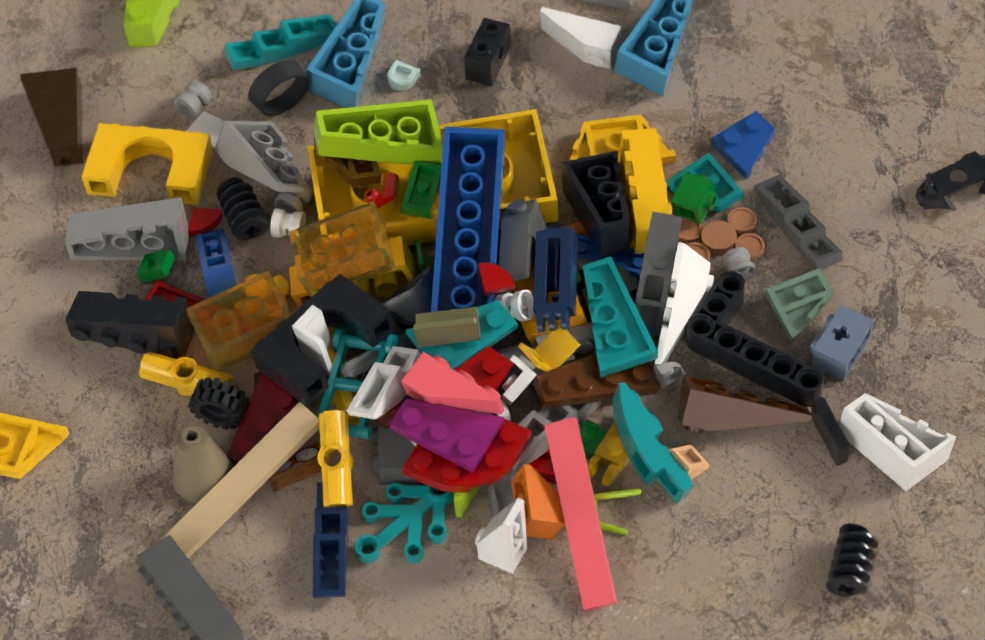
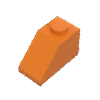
M523 464L511 479L513 501L517 498L524 500L526 536L553 540L560 530L565 527L559 493L532 466Z

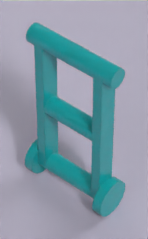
M336 328L333 336V350L337 353L328 379L329 388L324 392L317 415L318 418L320 413L330 410L336 390L358 392L363 383L361 380L339 378L341 374L340 368L344 364L348 348L379 351L376 362L383 363L393 346L399 347L397 335L390 334L387 340L383 339L372 348L358 336L347 335L345 328ZM360 417L358 425L348 424L349 437L370 439L372 434V428L368 427L370 419Z

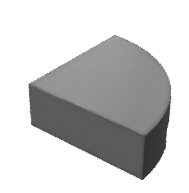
M667 362L656 366L655 377L660 390L681 381L683 375H686V372L677 362Z

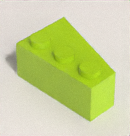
M126 0L124 29L129 47L157 46L170 22L169 17L173 9H177L180 1Z

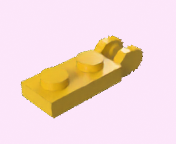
M615 421L587 465L590 479L594 477L602 463L608 466L601 482L607 487L611 486L618 473L622 472L629 462Z

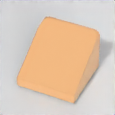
M691 444L669 449L672 459L680 468L688 472L691 480L710 466Z

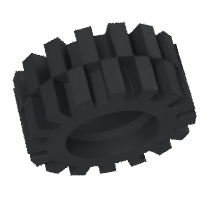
M206 377L205 380L200 379L197 382L188 407L191 413L196 414L195 417L198 420L204 419L203 423L207 425L210 422L215 428L221 426L222 429L228 430V427L235 429L242 422L249 404V398L245 396L246 393L243 390L238 391L239 387L237 385L230 386L229 381L225 380L223 383L220 382V378L212 380L210 377Z

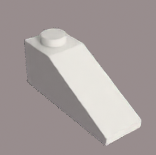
M545 7L541 8V30L583 62L611 69L621 46V26Z
M517 498L492 517L487 527H482L479 530L475 539L479 560L511 574L514 573L527 550L524 500Z

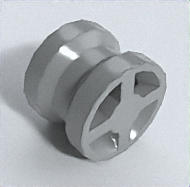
M737 247L731 249L721 258V265L724 270L738 272L744 277L745 283L750 281L757 273L754 263L749 261L750 254L746 248Z

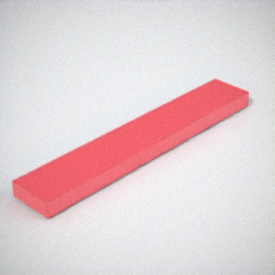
M572 417L546 424L544 426L583 610L587 612L617 604L578 420Z

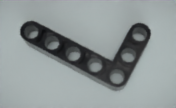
M728 271L723 273L688 320V348L694 353L801 406L812 407V400L822 396V373L816 368L729 326V323L743 305L745 279L738 272Z

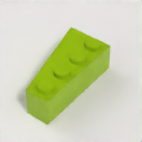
M432 99L316 111L313 132L319 156L413 165L416 160L441 165L443 141Z

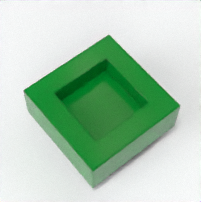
M170 249L145 254L136 275L141 282L157 281L166 278L175 257Z

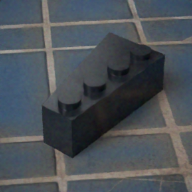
M617 150L562 162L563 192L600 256L615 255L629 251V217L626 199L624 198V187L621 180Z
M78 291L65 319L71 337L77 340H90L102 343L107 347L117 346L126 348L139 354L150 351L174 359L185 357L195 333L187 299L184 297H176L174 302L165 301L164 296H152L151 300H141L136 294H126L122 299L117 298L113 293Z

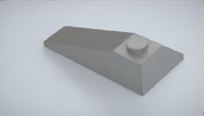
M224 122L214 150L227 166L278 192H303L305 189L298 168L292 165V152H288L286 149L287 139L273 122Z

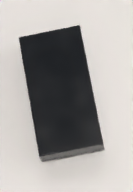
M823 396L813 399L811 408L812 420L836 466L847 463L850 444L826 399Z

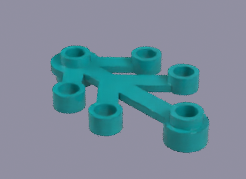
M389 484L385 490L389 503L400 504L405 498H418L420 500L414 505H379L376 502L364 504L362 516L364 521L369 524L377 523L381 518L397 519L376 536L366 534L359 537L355 542L357 558L364 563L375 562L381 555V549L409 527L408 544L404 547L405 559L411 564L421 562L424 557L421 545L422 515L432 508V524L428 527L429 540L434 544L445 542L448 536L447 528L444 525L445 506L454 500V492L442 491L445 494L435 495L436 492L442 490L428 485ZM393 491L400 492L398 496L390 495ZM370 510L377 511L374 515L366 514ZM436 530H440L443 532L439 536H435L432 534ZM368 549L374 551L371 554H363ZM411 550L419 551V553L414 556L408 554Z

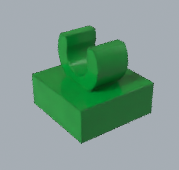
M580 420L578 425L585 457L590 460L595 455L594 452L608 431L599 428L597 423L590 420Z

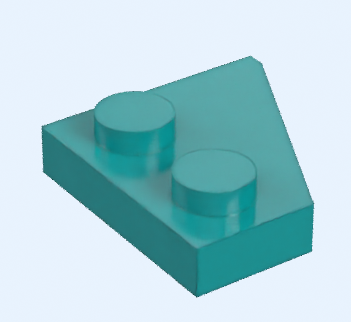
M707 153L666 180L667 191L675 194L685 172L692 175L702 174L712 180L715 193L717 194V201L712 210L719 213L743 198L742 190L710 153Z

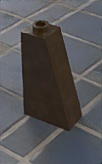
M68 68L20 74L27 100L54 167L82 164V87L77 69Z

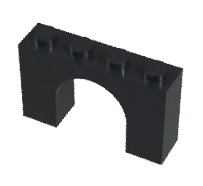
M340 273L334 279L325 283L319 292L303 302L297 311L281 321L275 330L264 339L259 340L255 347L250 350L256 368L305 407H308L329 388L324 370L300 352L292 325L312 305L322 311L327 327L345 328L372 348L395 330L391 310Z

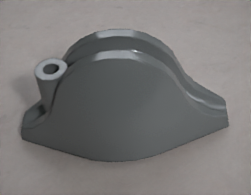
M434 266L428 267L396 293L380 302L391 310L392 318L404 325L416 324L415 314L431 312Z

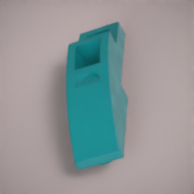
M623 382L619 385L612 398L613 414L621 443L629 460L645 484L648 486L657 480L674 502L678 504L687 497L694 484L691 482L688 472L680 468L672 459L669 449L664 444L659 443L658 439L663 432V428L658 418L654 414L649 413L641 403L639 395Z

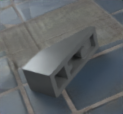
M520 199L508 204L502 218L499 266L510 274L513 281L529 277L535 262L536 231L547 230L536 199L528 201Z

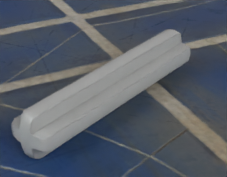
M406 332L397 335L399 347L409 348L413 345ZM369 350L341 365L340 370L344 374V378L352 379L371 369L374 362L377 361L379 351Z

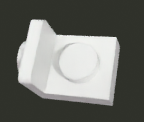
M513 354L509 358L514 363L513 368L520 375L517 377L513 373L501 387L505 390L501 398L508 405H511L537 375L532 371L535 366L522 355L517 358Z

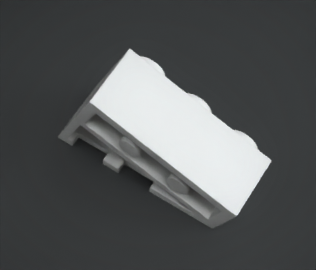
M865 393L843 409L839 426L847 441L905 491L909 490L948 461L956 436L948 432L944 436L928 428L929 423L919 420L917 423L900 415V409Z

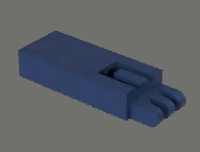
M573 227L536 231L533 311L537 316L536 326L538 333L545 332L546 321H548L550 331H557L558 320H560L562 330H569L570 317L576 316L578 236ZM559 291V294H552L553 302L548 303V292Z

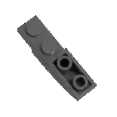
M652 211L635 306L650 336L659 338L682 217Z

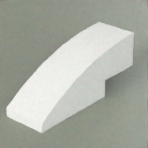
M393 346L383 363L374 362L348 407L347 413L353 416L377 419L395 407L407 395L401 380L420 357L421 353L419 350Z

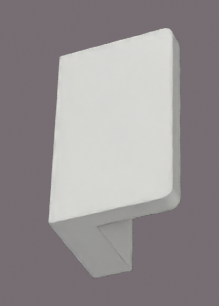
M312 305L292 325L301 353L320 366L324 373L330 376L332 364L327 349L332 345V341L322 311Z

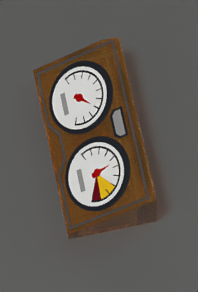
M318 442L297 450L267 480L273 493L322 472V467L317 459L321 448Z

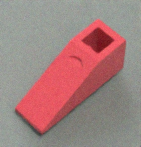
M423 352L401 380L407 395L417 401L479 413L502 414L504 412L500 400L501 396L496 390L487 385L483 388L476 384L474 378L463 370L456 372L451 369L449 363L438 355L431 357Z

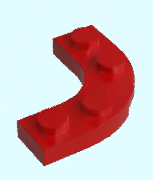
M504 419L503 425L474 473L417 444L402 468L403 475L446 492H470V488L479 487L487 483L490 486L502 479L514 467L532 437L531 430Z

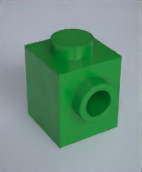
M685 172L671 200L674 215L702 224L708 210H712L717 201V194L715 193L712 180L702 174L692 175Z

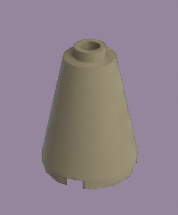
M191 425L183 428L177 435L172 469V484L176 493L182 496L185 501L190 504H197L233 468V465L204 428Z

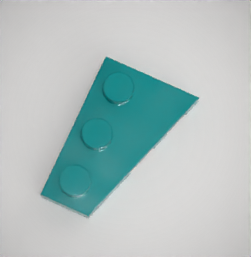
M498 300L478 307L481 340L419 347L413 328L406 329L405 332L421 354L425 352L431 357L438 355L449 363L451 369L455 370L487 346H493L517 329L518 323Z

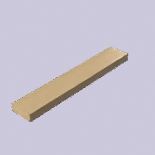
M299 402L165 537L170 535L189 559L320 428L319 418Z

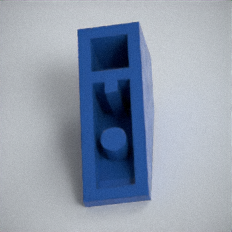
M224 228L196 234L209 301L226 302L233 297L239 296Z

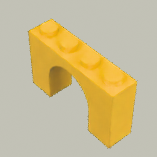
M99 123L82 174L86 193L89 195L115 197L121 175L130 162L146 155H159L172 161L166 183L169 199L181 197L183 204L198 206L214 153L210 134L175 131L173 129H155L144 126H125L115 123Z

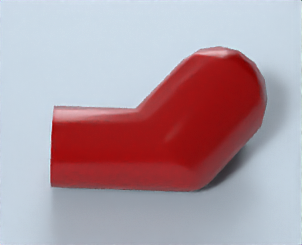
M386 173L382 189L372 188L371 191H366L364 199L369 207L378 209L396 198L399 176L397 174Z

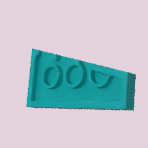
M611 256L583 265V278L600 378L658 359V351Z

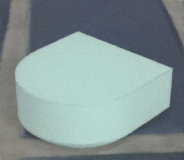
M395 60L387 72L388 84L396 91L411 89L421 76L420 69Z

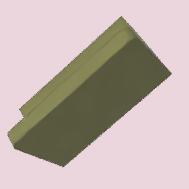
M478 307L415 314L416 324L413 325V330L419 347L481 340Z

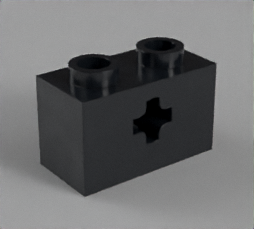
M483 18L464 57L466 80L488 86L493 85L511 48L510 24Z

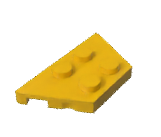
M641 114L584 121L580 129V137L575 141L572 148L570 160L617 150L619 163L621 131L651 129L649 123ZM657 133L662 165L676 163V152L673 149L669 150L662 143V137Z
M0 413V475L21 479L68 437V428Z

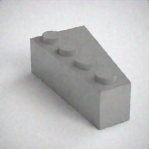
M178 197L70 214L65 239L70 260H143L145 254L170 249L175 257V261H186L190 236L182 198Z

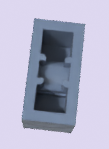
M840 305L835 315L830 314L826 319L822 336H816L810 346L809 352L812 353L811 366L845 381L872 337L874 320Z

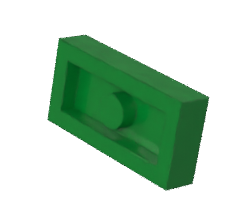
M414 161L401 205L402 214L431 219L440 188L442 165Z

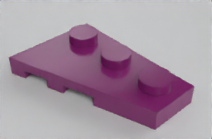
M405 399L391 421L390 429L465 470L474 473L503 425L505 417Z

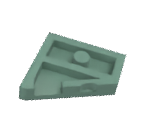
M821 268L769 287L765 291V296L790 343L798 338L832 299L834 294Z

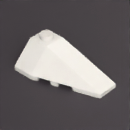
M678 242L658 340V359H655L653 367L654 375L656 373V366L667 363L687 330L689 318L704 299L705 292L708 293L713 286L714 276L709 275L711 263L681 242Z

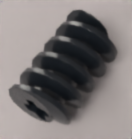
M232 177L218 186L216 190L217 199L227 218L231 232L236 239L248 240L262 235L268 228V221L265 219L264 212L261 210L252 185L245 183L241 178Z
M847 523L840 527L836 543L837 547H835L834 558L832 559L831 569L828 574L829 580L826 582L827 590L835 595L849 597L862 595L868 591L866 583L871 578L869 571L873 569L872 560L876 557L874 549L878 548L879 541L865 527L853 523Z

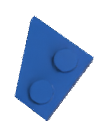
M756 110L712 137L711 145L745 179H748L752 174V168L755 163L761 159L764 148L771 142L775 128Z

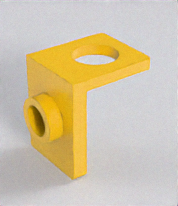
M558 324L557 331H551L535 349L523 343H520L518 347L537 368L548 372L560 367L580 344L567 330H562L561 324Z

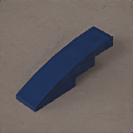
M317 482V508H315V534H313V598L346 597L349 507L324 508L322 482Z

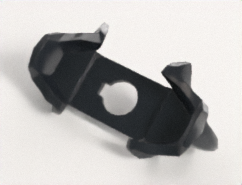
M974 151L964 155L961 160L932 174L930 172L925 174L926 178L916 189L915 194L919 205L925 210L940 208L955 211L956 207L950 200V197L980 181L984 182L979 192L985 194V155H979ZM955 170L964 171L967 175V180L963 182L951 181V172Z

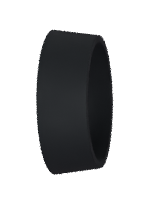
M293 59L282 60L269 66L258 75L250 86L248 99L264 115H280L294 107L304 97L309 87V80L298 61ZM295 78L294 82L285 92L265 102L267 96L274 88L288 79Z

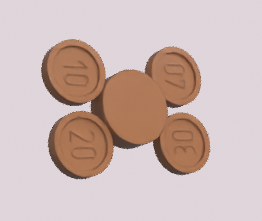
M735 208L728 214L727 222L712 221L705 225L704 228L702 224L682 218L678 240L688 243L686 244L708 262L710 261V254L722 256L727 251L737 247L746 248L750 254V260L760 258L765 250L764 240L759 235L750 233L757 225V216L749 208Z

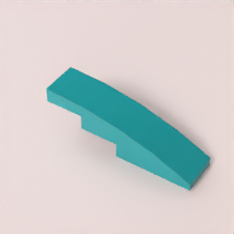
M331 14L280 20L278 29L252 32L251 40L225 43L223 52L233 70L260 66L283 60L323 45L337 25Z

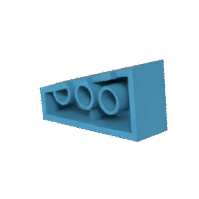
M355 0L307 67L308 91L345 108L357 107L384 26L385 2L380 0Z
M654 0L618 50L614 71L663 96L692 9L693 0Z

